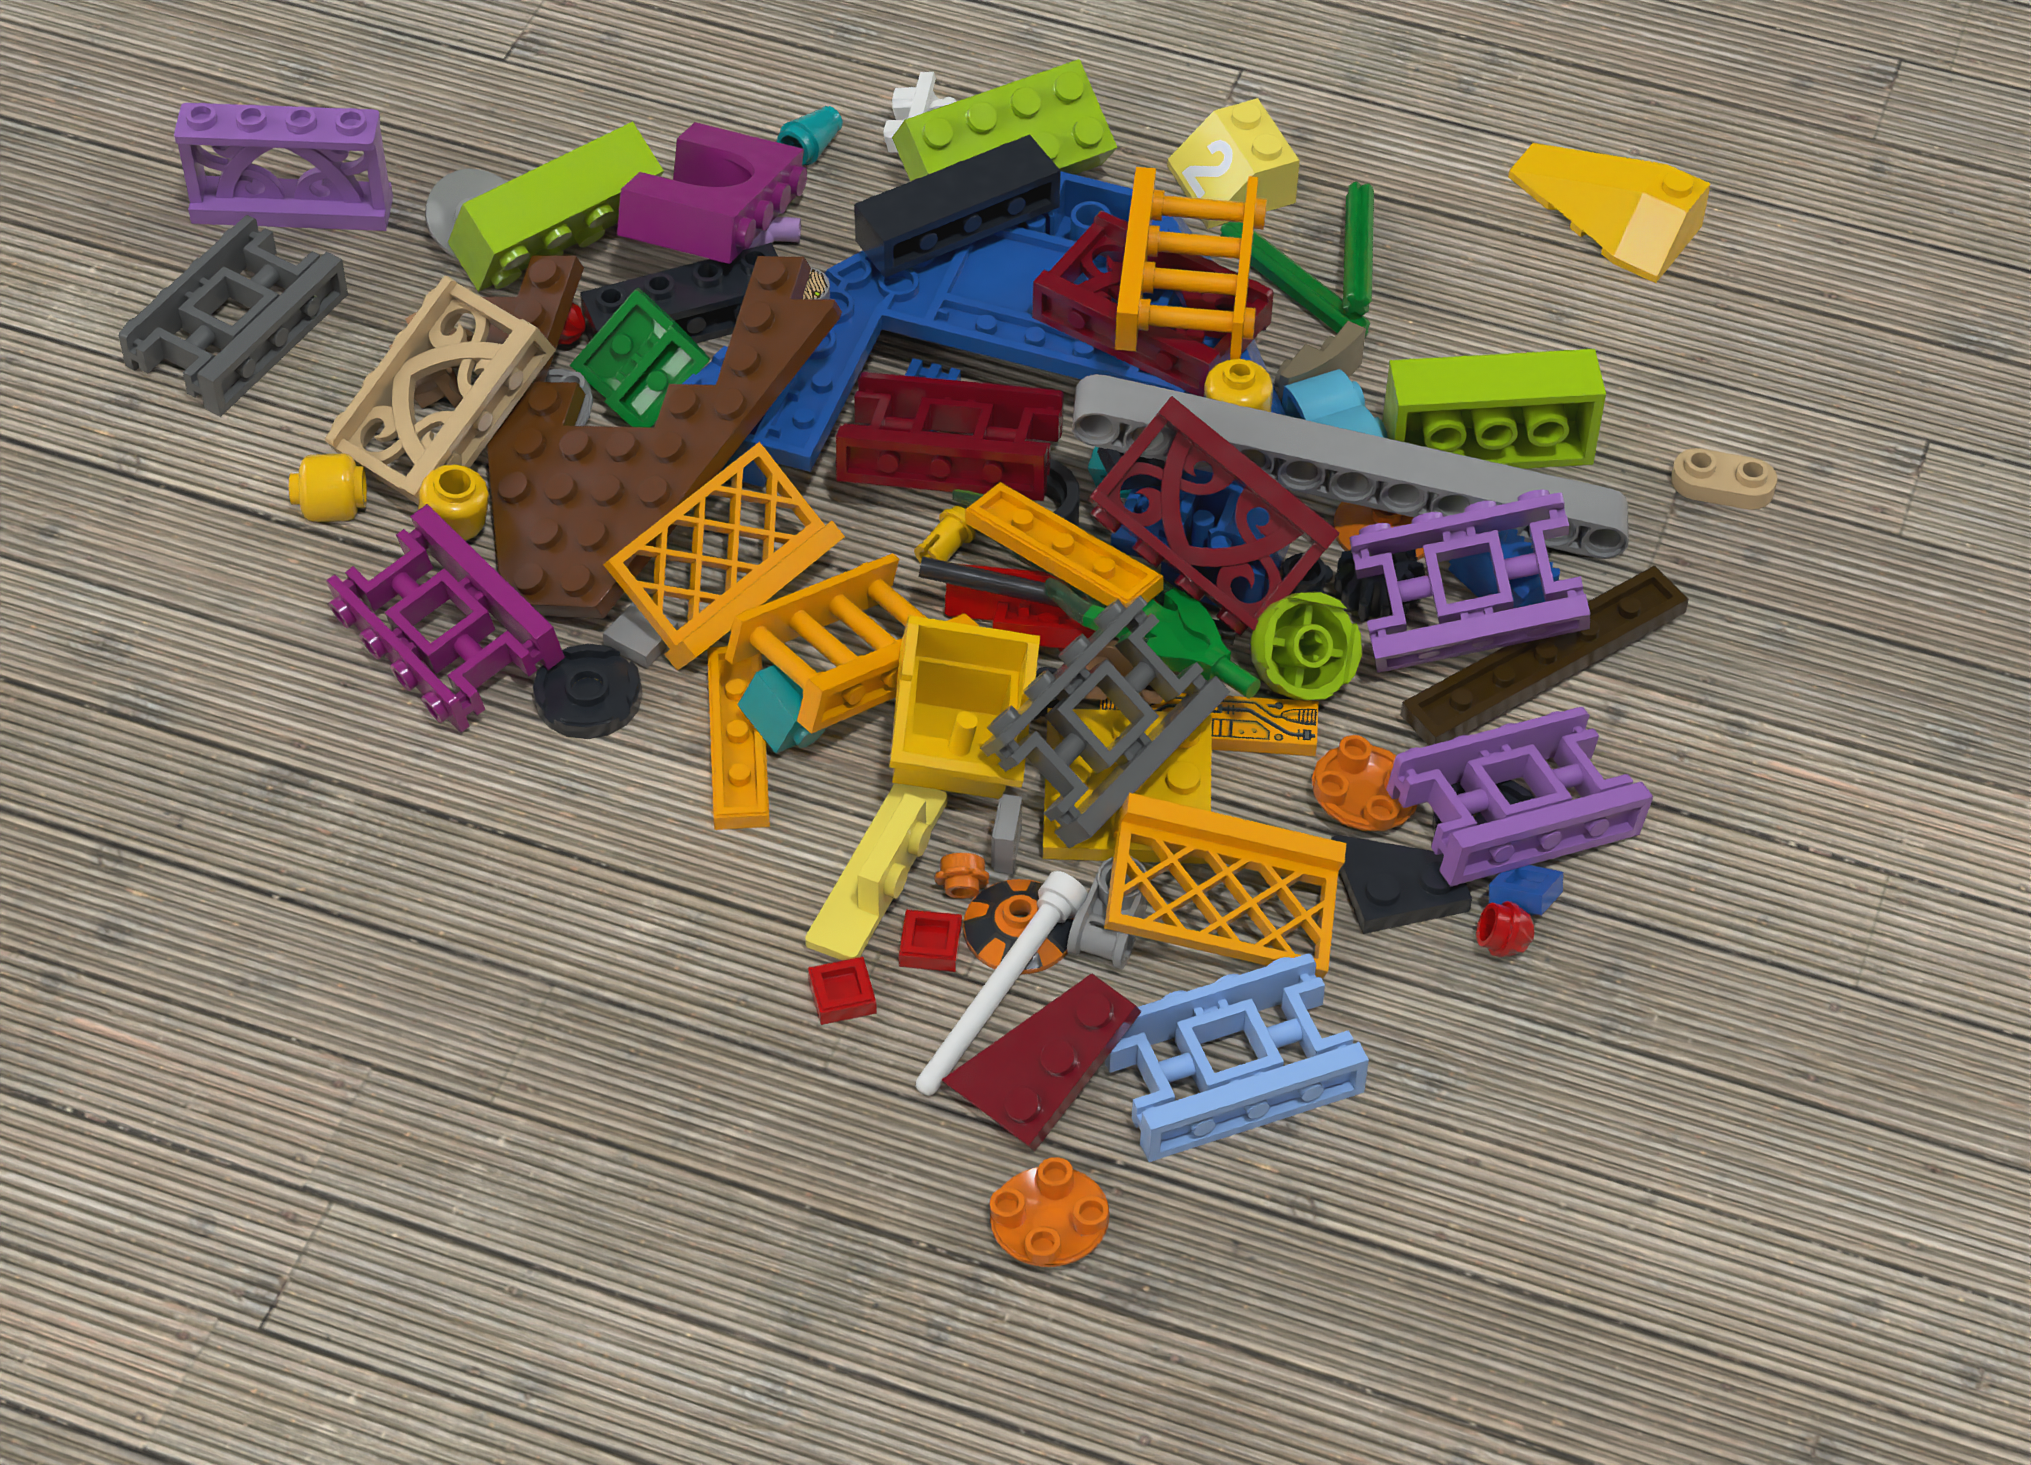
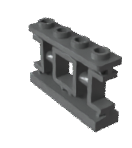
M246 215L234 227L225 231L222 237L200 258L195 259L184 273L171 285L162 289L146 308L124 325L118 337L125 366L134 371L140 367V370L149 373L165 358L185 368L183 377L187 394L194 398L201 394L204 408L221 417L348 296L343 260L327 251L321 257L319 254L311 251L298 265L275 256L277 251L273 232L266 228L259 232L257 220ZM247 268L248 271L255 275L248 279L240 275V273ZM275 284L286 289L280 296L278 293L270 290ZM228 298L251 308L233 326L211 316ZM181 328L191 334L186 340L175 335ZM211 344L222 349L215 357L213 354L205 351Z
M1141 595L1124 605L1119 599L1108 605L1094 619V623L1099 629L1089 639L1084 634H1081L1072 641L1058 656L1064 664L1053 675L1047 669L1036 677L1023 691L1029 699L1018 710L1011 705L999 714L987 727L993 735L980 747L987 757L995 753L1001 759L998 764L1005 772L1017 766L1027 757L1061 794L1044 812V815L1050 821L1056 819L1060 824L1054 832L1068 848L1091 838L1123 805L1129 792L1134 793L1230 693L1217 676L1206 681L1201 675L1204 670L1197 662L1183 669L1176 676L1142 638L1159 620L1152 613L1147 616L1142 610L1147 605V602ZM1126 626L1129 631L1114 646L1134 668L1123 677L1106 659L1088 671L1085 666ZM1150 684L1165 702H1168L1185 691L1187 695L1146 735L1144 731L1159 716L1139 694ZM1096 685L1131 722L1107 748L1072 710ZM1057 697L1059 702L1044 717L1064 738L1062 742L1053 750L1039 733L1034 731L1017 744L1014 738ZM1080 755L1093 771L1098 774L1116 762L1118 766L1076 808L1074 804L1089 788L1069 767L1071 763Z

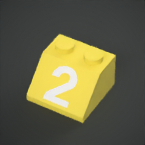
M1258 98L1214 110L1168 158L1167 167L1185 195L1189 198L1246 202L1248 176L1258 177L1257 198L1267 199L1266 212L1296 203L1300 160ZM1201 219L1207 229L1228 223V221Z

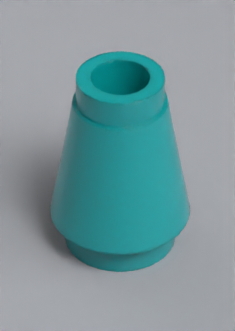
M823 106L821 109L785 123L780 129L776 142L804 149L802 165H811L822 154L837 132L841 130L843 126L842 117L833 107Z

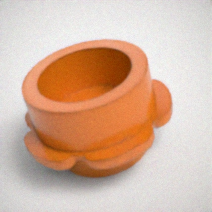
M952 853L943 856L940 859V872L934 875L935 883L943 885L946 895L959 899L977 896L979 889L986 887L990 878L989 873L985 871V859L972 853Z

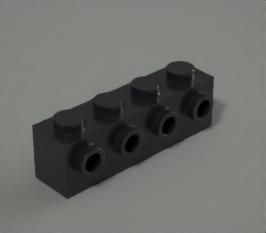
M1029 134L855 203V241L884 278L1059 208L1061 170Z
M772 243L744 249L730 264L707 259L580 292L582 315L585 318L587 337L591 341L637 288H640L664 310L696 344L731 335L757 256L778 255Z

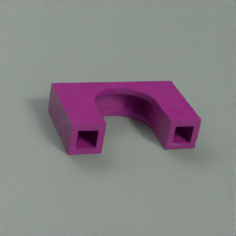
M694 122L677 138L673 180L639 172L621 188L617 235L730 264L744 249H748L751 246L753 240L762 231L768 229L770 223L779 213L783 214L788 204L796 196L802 195L807 181V168L802 167L804 149Z

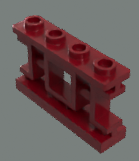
M862 372L858 380V391H856L854 396L855 423L870 424V426L846 423L843 426H839L836 434V479L842 482L976 495L986 494L1001 482L1031 500L1044 501L1047 491V475L1050 473L1051 443L1034 442L1033 440L1059 442L1063 433L1064 394L1060 390ZM931 430H937V431H948V432L968 433V434H973V436H971V435H961V434H951V433L930 432V431H931Z

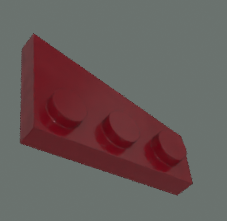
M1091 973L944 1077L942 1081L1035 1152L1142 1011L1130 1000Z

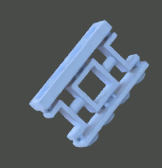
M1310 953L1295 958L1283 957L1273 961L1266 967L1241 975L1229 974L1221 977L1215 983L1187 992L1175 991L1167 994L1161 1000L1138 1007L1142 1012L1105 1059V1064L1109 1073L1137 1064L1151 1093L1135 1098L1132 1102V1121L1135 1127H1139L1141 1130L1140 1145L1148 1162L1364 1093L1369 1059L1360 1042L1353 1044V1037L1349 1030L1322 1039L1307 1011L1323 1005L1325 990L1322 978L1315 975L1316 962ZM1282 1004L1281 1009L1288 1021L1266 1027L1258 1011ZM1244 1030L1258 1059L1214 1073L1200 1044ZM1175 1038V1043L1181 1055L1158 1062L1151 1045ZM1299 1042L1307 1059L1283 1066L1284 1061L1277 1048ZM1192 1076L1200 1093L1175 1101V1094L1169 1083Z

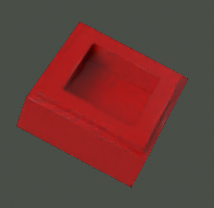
M906 909L899 951V967L956 972L962 931V915Z
M864 957L808 968V981L821 1025L877 1014L876 999Z

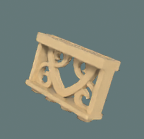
M444 276L436 288L426 295L422 307L408 326L395 337L391 349L377 368L367 375L362 388L346 410L336 417L331 430L325 437V441L338 454H349L353 457L357 466H364L366 473L419 506V491L422 481L428 473L444 465L456 464L470 468L556 349L536 326L524 319L516 318L458 284L454 279ZM464 313L472 314L476 322L471 342H466V331L458 322ZM458 322V328L456 332L452 335L447 336ZM490 324L509 334L503 344L486 342ZM475 364H477L476 367H475L474 372L476 373L477 376H478L480 373H481V375L478 377V379L475 381V383H474L473 386H472V385H471V375H472V371H473V369H474ZM460 365L457 383L463 399L454 411L435 412L416 423L414 411L416 381L439 370ZM384 423L385 427L383 431L379 435L374 436L378 429L381 427V425ZM443 425V427L434 437L435 434L430 430H432L435 427ZM373 436L380 442H388L397 436L399 437L397 442L383 451L370 452L365 449ZM405 452L414 463L406 477L387 465L398 459Z

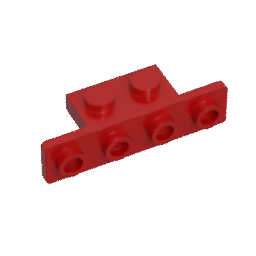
M961 564L1077 589L1050 572ZM946 583L945 614L950 617H957L965 613L971 619L992 620L993 629L1040 636L1039 646L1058 648L1060 652L1081 634H1084L1089 639L1096 632L1083 626V616L1085 613ZM1160 593L1153 598L1158 604Z

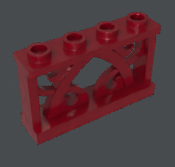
M1100 211L1094 217V223L1050 271L1044 269L1033 281L1032 318L1187 392L1204 397V385L1208 372L1215 365L1231 360L1232 333L1173 328L1172 330L1170 329L1171 327L1149 326L1148 331H1138L1136 351L1115 350L1118 304L1112 301V297L1118 302L1128 221ZM1158 252V257L1148 256L1147 262H1156V268L1238 275L1237 272L1200 255ZM1098 255L1107 258L1106 268L1108 272L1102 273L1094 265L1093 261ZM1082 273L1088 278V280L1079 285L1074 284V281ZM1249 278L1246 308H1256L1254 340L1261 331H1265L1271 324L1274 292L1271 288ZM1174 290L1185 308L1234 312L1235 295ZM1205 336L1221 339L1214 348L1204 345ZM1242 340L1241 354L1253 340Z
M1173 396L1167 400L1088 498V501L1095 506L1090 513L1092 517L1114 534L1120 527L1137 540L1132 547L1137 554L1155 568L1162 561L1179 574L1174 583L1197 601H1200L1205 595L1221 608L1216 617L1239 636L1246 630L1251 634L1255 631L1258 623L1257 619L1270 604L1289 596L1340 534V532ZM1165 426L1176 433L1169 449L1164 469L1152 464L1136 462ZM1206 462L1211 466L1213 476L1211 481L1206 484H1196L1182 479V471L1184 470L1191 476L1196 477L1194 473L1195 464ZM1135 475H1148L1162 481L1161 492L1154 488H1143L1135 493L1145 496L1149 501L1147 511L1142 514L1129 511L1124 507L1120 498V489L1123 482ZM1233 481L1243 488V491L1237 500L1235 521L1238 532L1246 544L1227 548L1189 546L1181 521L1180 490L1192 495H1210L1225 489ZM1253 508H1262L1269 515V521L1266 525H1255L1258 531L1265 536L1258 540L1251 532L1247 523V514ZM1162 518L1168 546L1144 527L1151 526ZM1302 536L1311 546L1285 578L1281 580L1278 568L1269 555L1281 550ZM1259 560L1268 575V592L1259 602L1243 603L1232 593L1231 582L1235 577H1244L1248 580L1251 589L1255 579L1253 569L1248 562ZM1192 566L1221 567L1217 575L1216 586Z

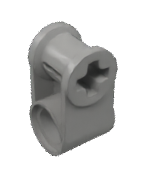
M1111 857L1099 867L1086 900L1076 913L1069 933L1067 952L1078 955L1081 951L1112 960L1113 967L1124 969L1132 953L1136 936L1104 929L1114 858ZM1131 857L1142 873H1145V866L1139 860ZM1127 874L1125 884L1131 881ZM1137 888L1123 897L1121 914L1143 919L1146 915L1147 900Z

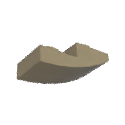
M1348 321L1335 337L1329 336L1324 341L1320 350L1305 343L1292 360L1286 359L1281 364L1275 377V386L1279 388L1278 397L1281 404L1285 385L1337 369L1342 370L1349 378L1362 364L1366 328Z

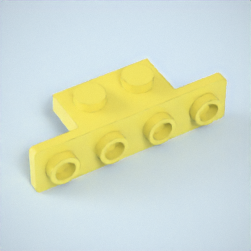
M894 783L805 936L807 948L842 961L861 956L893 898L896 899L901 894L908 872L917 856L921 857L925 852L930 840L931 831L947 805L946 792L934 788Z

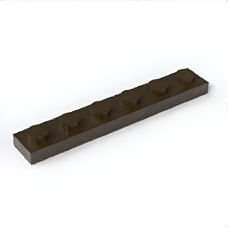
M1654 565L1589 600L1590 629L1505 646L1403 701L1400 716L1428 746L1462 736L1686 613L1689 598Z

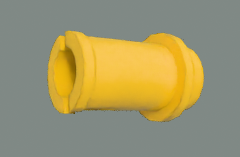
M954 506L952 509L942 511L939 515L940 523L914 549V554L920 563L923 556L948 561L963 543H970L975 538V529L966 524L965 508Z

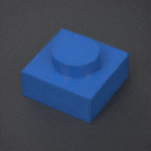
M1527 865L1499 873L1489 884V903L1493 902L1501 905L1505 901L1516 903L1530 916H1542L1563 893L1564 872Z

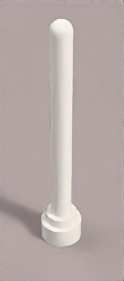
M1053 871L1038 890L1039 900L1037 901V907L1039 910L917 1078L916 1088L919 1093L930 1096L939 1089L943 1083L942 1079L952 1071L1057 922L1064 923L1067 918H1074L1078 909L1084 904L1088 893L1084 886L1075 878L1061 871Z

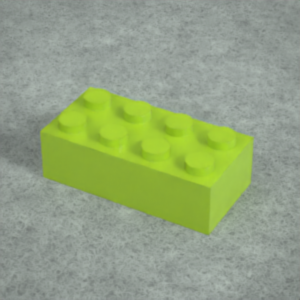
M1080 59L905 119L892 137L910 182L1029 134L1062 172L1074 175L1101 166L1118 148Z
M632 121L463 203L448 244L478 292L492 285L496 289L506 287L521 276L522 270L528 268L532 256H562L564 249L576 243L580 247H586L596 242L605 234V229L618 223L621 188L639 172L661 177L664 170Z
M1595 349L1390 360L1382 422L1386 428L1388 439L1521 469L1593 465L1606 391Z

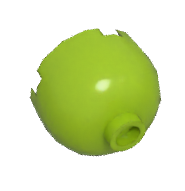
M1322 592L1295 593L1270 604L1259 616L1256 629L1252 632L1250 638L1251 659L1259 678L1272 691L1294 700H1319L1334 695L1332 693L1338 691L1343 684H1348L1352 680L1362 657L1361 633L1357 623H1351L1348 614L1343 610L1347 608L1341 601Z

